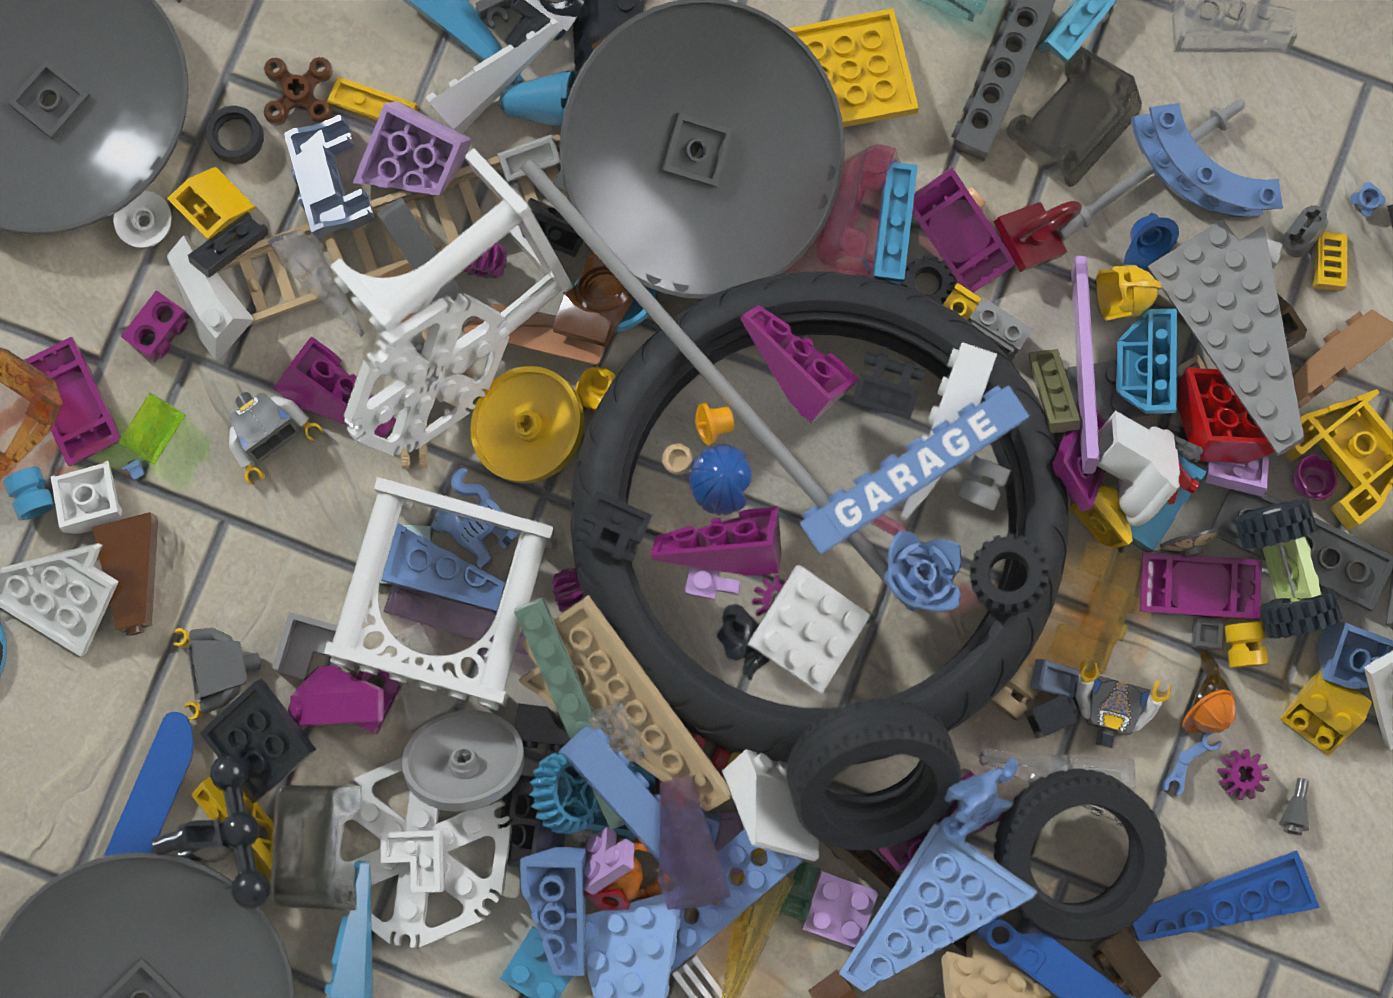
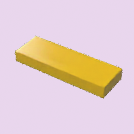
M337 76L327 100L330 106L376 122L383 105L386 103L398 101L416 111L419 108L418 104L339 76Z

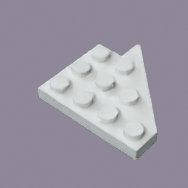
M97 543L0 568V608L81 657L87 653L119 581L94 567L103 546Z

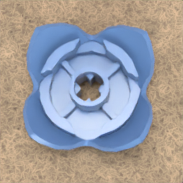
M897 532L889 547L888 570L884 574V580L893 595L910 611L925 609L933 612H944L958 608L961 602V593L959 588L953 584V579L960 571L962 563L960 544L945 539H933L926 543H920L918 537L911 532Z

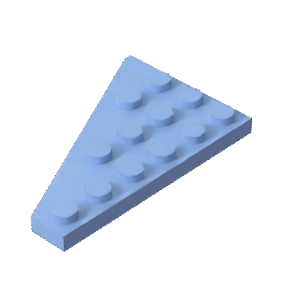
M936 822L839 974L864 992L1030 900L1038 891L965 840L960 846L950 840H946L938 833L940 823Z

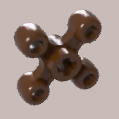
M274 57L267 60L264 66L267 78L272 82L279 83L283 87L282 96L276 101H270L264 107V117L268 123L274 126L284 124L288 118V113L295 107L307 109L311 120L315 124L332 118L333 113L330 105L323 100H318L314 96L316 85L320 82H326L332 77L333 68L328 59L324 57L314 58L310 62L308 71L303 75L290 74L286 63L280 58ZM321 67H324V68H325V69H324L323 71H321V72H318V71H317V70H318L319 68H321ZM280 68L279 71L273 72L274 69ZM297 88H302L303 91L300 90L299 95L293 93L297 92ZM324 110L322 115H317L319 111ZM275 111H280L278 115L272 116Z

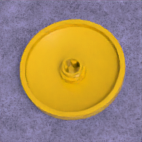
M537 366L518 367L494 379L489 391L487 389L484 390L485 397L480 396L477 400L471 418V440L479 460L495 475L514 483H535L558 473L572 459L583 436L584 411L581 400L573 386L557 373Z

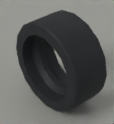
M237 105L225 106L216 111L209 119L206 127V140L214 154L224 162L231 164L246 163L253 159L260 152L264 142L263 129L256 116L247 108ZM230 120H244L251 128L252 137L250 142L242 149L230 151L221 146L218 140L220 128Z

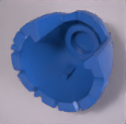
M719 444L706 448L693 461L689 475L690 489L694 500L706 512L725 516L742 510L748 504L743 492L751 483L752 471L745 460L747 455L741 449L728 444Z

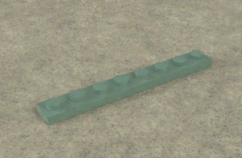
M544 597L515 608L516 618L570 739L585 726L593 730L597 728L602 730ZM594 791L610 830L625 825Z

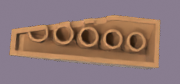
M1372 309L1364 315L1359 311L1346 321L1348 327L1340 332L1336 328L1324 337L1323 340L1326 344L1317 350L1292 375L1298 408L1300 409L1337 379L1393 338V322Z

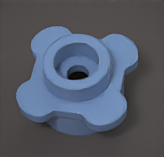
M1367 182L1362 186V190L1351 195L1350 201L1361 209L1363 216L1370 217L1378 206L1381 207L1385 204L1386 198L1374 184ZM1366 197L1370 198V202L1366 201Z

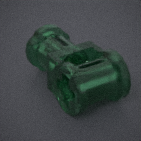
M805 862L797 866L792 882L787 883L786 889L782 893L775 915L780 916L783 914L799 920V924L804 925L813 901L814 891L811 890L816 875L821 873L822 868ZM807 871V875H806L804 884L801 885L802 880H803V877H804V874H805V872ZM788 904L794 905V906H796V907L801 908V910H797V909L791 908V907H789V906H787V905H788Z

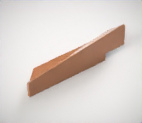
M500 304L491 306V308L500 313L509 307ZM536 312L508 335L510 337L508 344L599 365L604 355L605 347L554 333L552 327L556 315ZM478 317L472 321L470 320L465 325L463 332L469 333L481 325L484 320Z

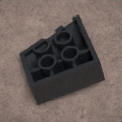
M640 0L584 1L573 23L574 67L577 75L594 51L591 45L608 36L618 26L633 16L644 12Z

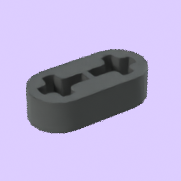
M1317 205L1306 207L1286 231L1283 237V244L1289 256L1301 257L1307 254L1328 226L1327 213L1322 207ZM1318 216L1320 222L1318 223V222L1314 221V222L1309 226V220H1308V219H1309V218L1315 219V218ZM1302 236V245L1296 244L1293 247L1291 241H1298Z

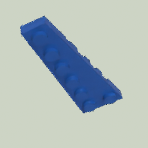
M1294 850L1153 902L1147 908L1144 915H1141L1131 926L1137 941L1141 942L1251 920L1265 919L1267 917L1308 911L1320 907L1298 850Z

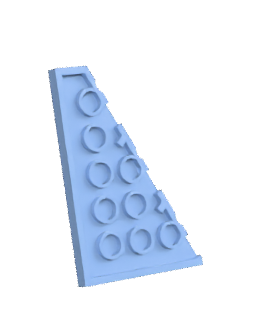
M683 888L631 902L629 910L599 911L586 915L585 967L594 998H667L670 987L668 986L670 969L674 962L677 944L676 932L679 929L681 920L679 918L682 897L685 896Z

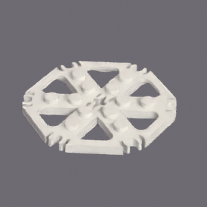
M460 293L457 294L455 301L449 296H446L444 299H438L385 334L383 337L388 342L379 340L377 344L381 347L380 351L376 354H367V358L371 361L370 363L363 360L344 414V421L349 426L347 431L357 442L392 456L394 453L400 455L403 447L408 452H412L413 449L417 450L470 414L466 408L474 409L476 406L472 403L473 400L478 396L485 397L486 394L482 389L489 391L510 338L508 336L510 333L505 328L508 325L506 318L500 312L465 293L463 296ZM477 316L484 320L481 325L458 339L463 323L467 318ZM431 326L421 354L405 347L411 338ZM489 353L485 364L486 368L481 377L471 379L460 373L466 366ZM388 375L397 379V381L369 399L374 382L380 376ZM435 398L454 405L455 408L448 415L440 417L425 429ZM399 412L393 431L387 439L374 434L375 429L380 424L388 422Z
M399 758L352 779L361 786V789L355 784L348 783L347 787L353 792V797L350 800H346L343 796H338V802L345 805L346 808L343 809L337 803H334L324 874L337 869V874H331L326 878L327 882L334 881L335 879L340 882L339 890L332 892V896L348 894L349 888H353L354 864L358 860L370 862L371 887L399 875L392 919L383 922L371 913V930L389 944H392V937L394 932H396L394 936V945L396 946L401 945L402 937L406 934L411 938V948L417 947L419 942L418 935H420L419 948L485 920L480 917L476 910L478 909L481 914L486 916L491 914L485 908L484 903L486 899L490 898L496 903L500 902L499 896L491 891L494 889L500 895H504L513 824L500 829V824H506L511 820L510 816L500 819L496 815L497 809L505 805L502 801L465 811L438 823L440 809L423 803L411 791L407 817L405 819L373 794V786L376 782L403 771L402 758ZM352 819L356 820L380 840V832L443 830L444 890L462 903V914L458 918L435 928L428 927L425 924L429 892L411 893L410 862L381 863V849L351 862L344 861L341 858L340 851L345 823ZM490 836L495 840L496 847L492 874L488 878L482 879L449 853L481 838ZM347 895L341 900L336 901L348 912L350 911L351 898L347 897Z

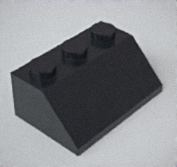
M521 775L513 788L503 796L505 805L502 807L501 818L510 816L511 820L506 824H500V829L513 824L508 866L520 867L521 858L555 847H564L566 834L552 832L551 828L543 827V820L536 818L538 809L531 807L535 801L534 797L529 794L534 791V787L529 782L536 779L535 776Z

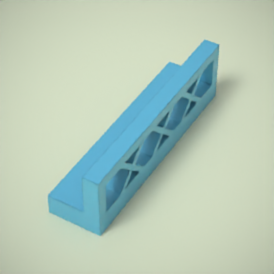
M1073 0L1036 48L1041 53L1050 49L1063 62L1068 61L1117 0Z

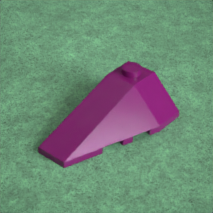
M760 305L746 312L740 318L788 401L810 423L825 414L858 382L859 378L830 352L825 356L812 347L814 344L812 340L807 337L803 340L792 334L788 324Z
M778 506L746 509L738 512L739 517L722 522L719 517L710 520L711 524L706 527L695 529L692 526L655 536L651 558L653 561L745 576L779 573L782 555Z
M337 665L317 667L290 696L288 713L299 727H327L383 721V690L367 681H360L352 673H345Z

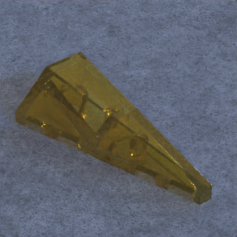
M755 861L756 864L763 866V864ZM744 872L740 874L739 885L745 880ZM787 876L784 877L733 921L722 998H740L770 937L768 934L795 880Z

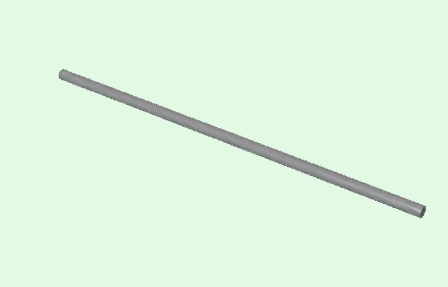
M532 159L526 161L520 169L820 509L829 504V496L540 167ZM860 531L846 538L887 585L884 580V574L888 570V563Z

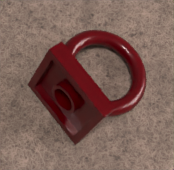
M1069 201L1046 211L1042 203L1038 202L999 216L993 221L1019 272L1060 258L1068 252L1056 230L1077 217L1082 210V205L1078 201Z

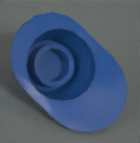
M1152 212L1148 216L1137 220L1130 231L1131 243L1125 254L1124 265H1136L1138 268L1149 272L1148 266L1168 254L1176 243L1179 236V227L1176 222L1170 218L1159 217Z

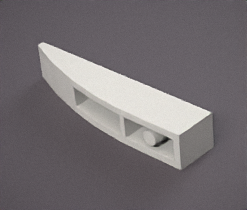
M963 342L959 350L953 348L947 365L953 367L950 378L943 377L937 393L943 396L939 407L933 406L927 422L933 425L932 429L945 420H948L951 424L960 418L957 412L972 402L975 406L980 404L997 354ZM932 429L929 436L923 434L922 439L924 441L934 435ZM941 477L898 505L897 510L903 511L901 519L907 520L929 495Z

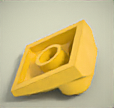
M1101 485L1092 509L1081 512L1076 502L1069 506L1105 551L1129 545L1133 541L1130 524L1120 509L1119 493L1115 488Z

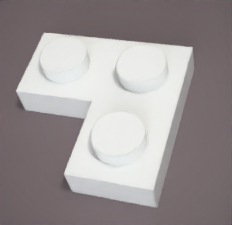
M443 830L380 832L381 863L410 862L411 893L444 892Z

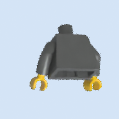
M177 628L174 631L176 634H184L183 641L180 643L175 642L174 645L187 648L195 700H200V702H188L184 705V708L194 706L196 709L195 715L188 717L189 720L199 719L204 713L225 707L240 693L241 686L247 683L246 672L261 669L258 652L243 654L240 641H233L230 635L215 628L192 629L190 632Z

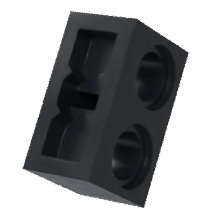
M1065 694L1024 712L1036 739L1050 735L1078 722L1075 716L1079 714L1072 698L1067 699Z

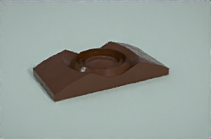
M594 252L587 257L581 277L576 285L564 295L552 329L554 333L606 347L633 302L634 297Z

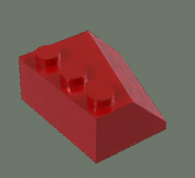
M1187 368L1177 382V405L1188 442L1201 447L1203 450L1199 461L1249 463L1275 452L1218 369Z

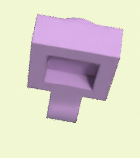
M690 567L685 594L715 600L717 591L738 595L741 583L738 580L720 578L721 571Z

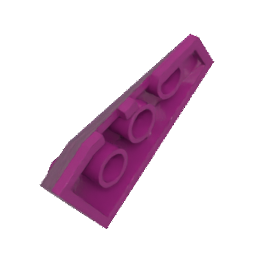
M311 336L284 371L273 389L284 398L294 401L301 408L347 425L344 421V414L357 376L354 373L349 375L340 365L342 360L336 353ZM392 417L388 422L380 424L375 429L374 434L384 438L396 419Z

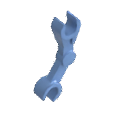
M1205 732L1201 735L1200 742L1185 751H1181L1178 754L1175 768L1163 782V791H1167L1169 783L1175 781L1178 784L1175 796L1182 794L1185 787V773L1188 764L1206 750L1213 751L1218 749L1222 741L1217 742L1214 746H1209L1206 739L1213 733Z

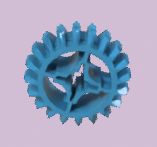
M560 752L552 753L546 759L540 761L539 768L533 771L536 779L529 782L534 787V791L529 795L534 797L535 803L531 807L538 809L536 818L543 820V827L551 828L552 832L573 834L574 832L586 829L588 825L594 823V817L600 814L597 808V805H599L591 786Z

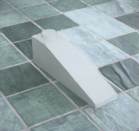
M183 235L166 256L199 340L214 359L219 360L252 323L254 318L217 273L208 278L189 263L188 254L197 249V247L188 236Z

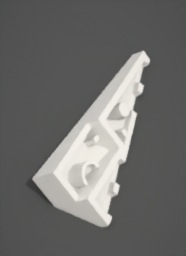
M552 18L550 23L537 33L531 31L526 34L527 40L518 47L514 48L510 44L474 66L473 70L459 81L456 78L450 81V88L440 95L436 96L432 92L426 96V99L453 130L463 134L505 88L562 31V26L556 18Z

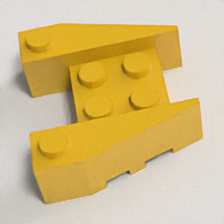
M1377 389L1301 416L1304 441L1284 453L1289 461L1292 462L1317 443L1354 488L1329 508L1347 531L1360 525L1380 509L1393 487V432L1368 403L1380 393Z

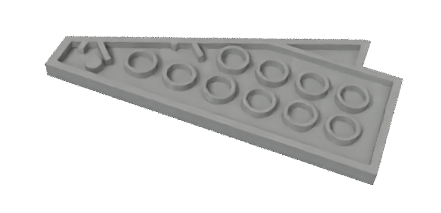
M1221 219L1150 264L1148 270L1155 280L1161 282V289L1175 309H1177L1179 315L1275 453L1280 456L1304 441V435L1266 231L1262 226L1239 241L1224 219Z

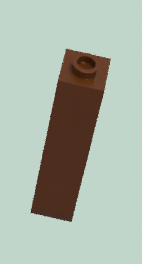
M151 512L92 527L96 544L103 545L99 552L102 571L119 581L111 597L110 606L116 631L126 632V636L141 634L144 632V627L152 626L158 518Z

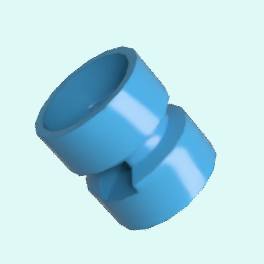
M30 467L17 471L3 480L8 496L15 498L12 505L18 520L33 519L49 512L55 507L50 491L43 489L46 482L39 467Z

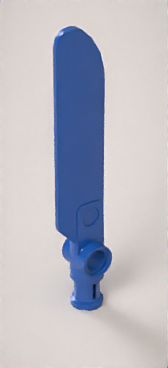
M173 711L167 713L163 718L104 856L153 851L152 839L159 837L192 760L194 748L193 730L188 717L184 714Z
M1000 917L975 929V935L1059 998H1132L1129 995H1125L1119 987L1044 932L1020 934ZM997 926H1003L1008 932V938L1002 944L995 943L991 937L993 929Z

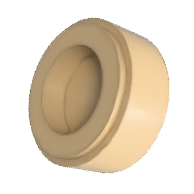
M679 443L668 446L662 457L664 468L673 475L685 474L693 464L691 450Z

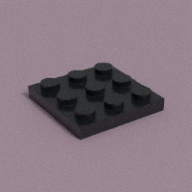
M262 678L248 687L200 732V735L218 758L222 755L234 754L240 756L245 761L249 769V775L242 790L253 804L260 801L317 750Z

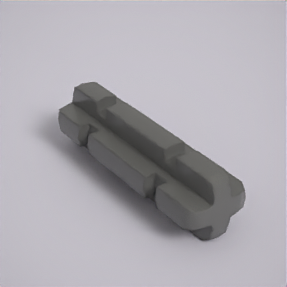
M1174 435L1175 448L1178 454L1193 462L1199 461L1200 455L1203 453L1202 448Z

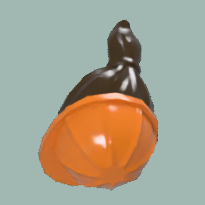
M1203 650L1200 656V663L1207 677L1195 694L1193 707L1183 719L1182 726L1188 733L1201 731L1221 733L1228 729L1236 719L1235 697L1221 677L1217 662L1208 654L1207 650Z

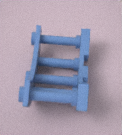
M1180 103L1150 107V114L1131 117L1133 132L1138 146L1153 167L1152 171L1165 186L1186 202L1200 209L1230 217L1263 215V210L1283 208L1279 179H1253L1232 173L1211 160L1199 148L1185 125Z

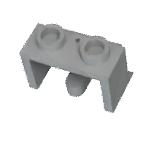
M984 297L968 320L989 337L1011 361L1033 330Z

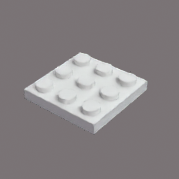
M797 565L748 645L814 690L823 693L870 617V614L808 570Z

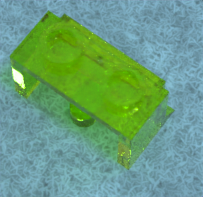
M149 393L118 443L155 465L184 419L185 414L154 394Z

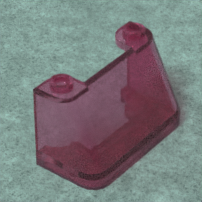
M875 144L844 160L840 190L834 208L822 229L816 253L823 265L870 277L873 261L865 256L868 241L865 234L855 228L866 189L881 192V188L886 181V173L893 162L901 163L896 148Z

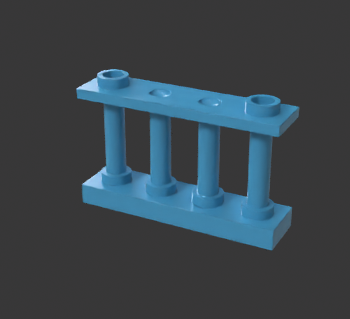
M888 161L886 181H883L872 272L873 278L883 279L901 285V282H904L918 165Z

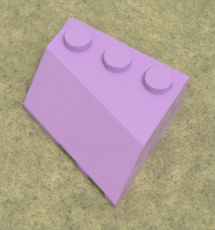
M398 101L386 103L383 105L353 183L404 189L406 191L439 196L462 166L472 139Z

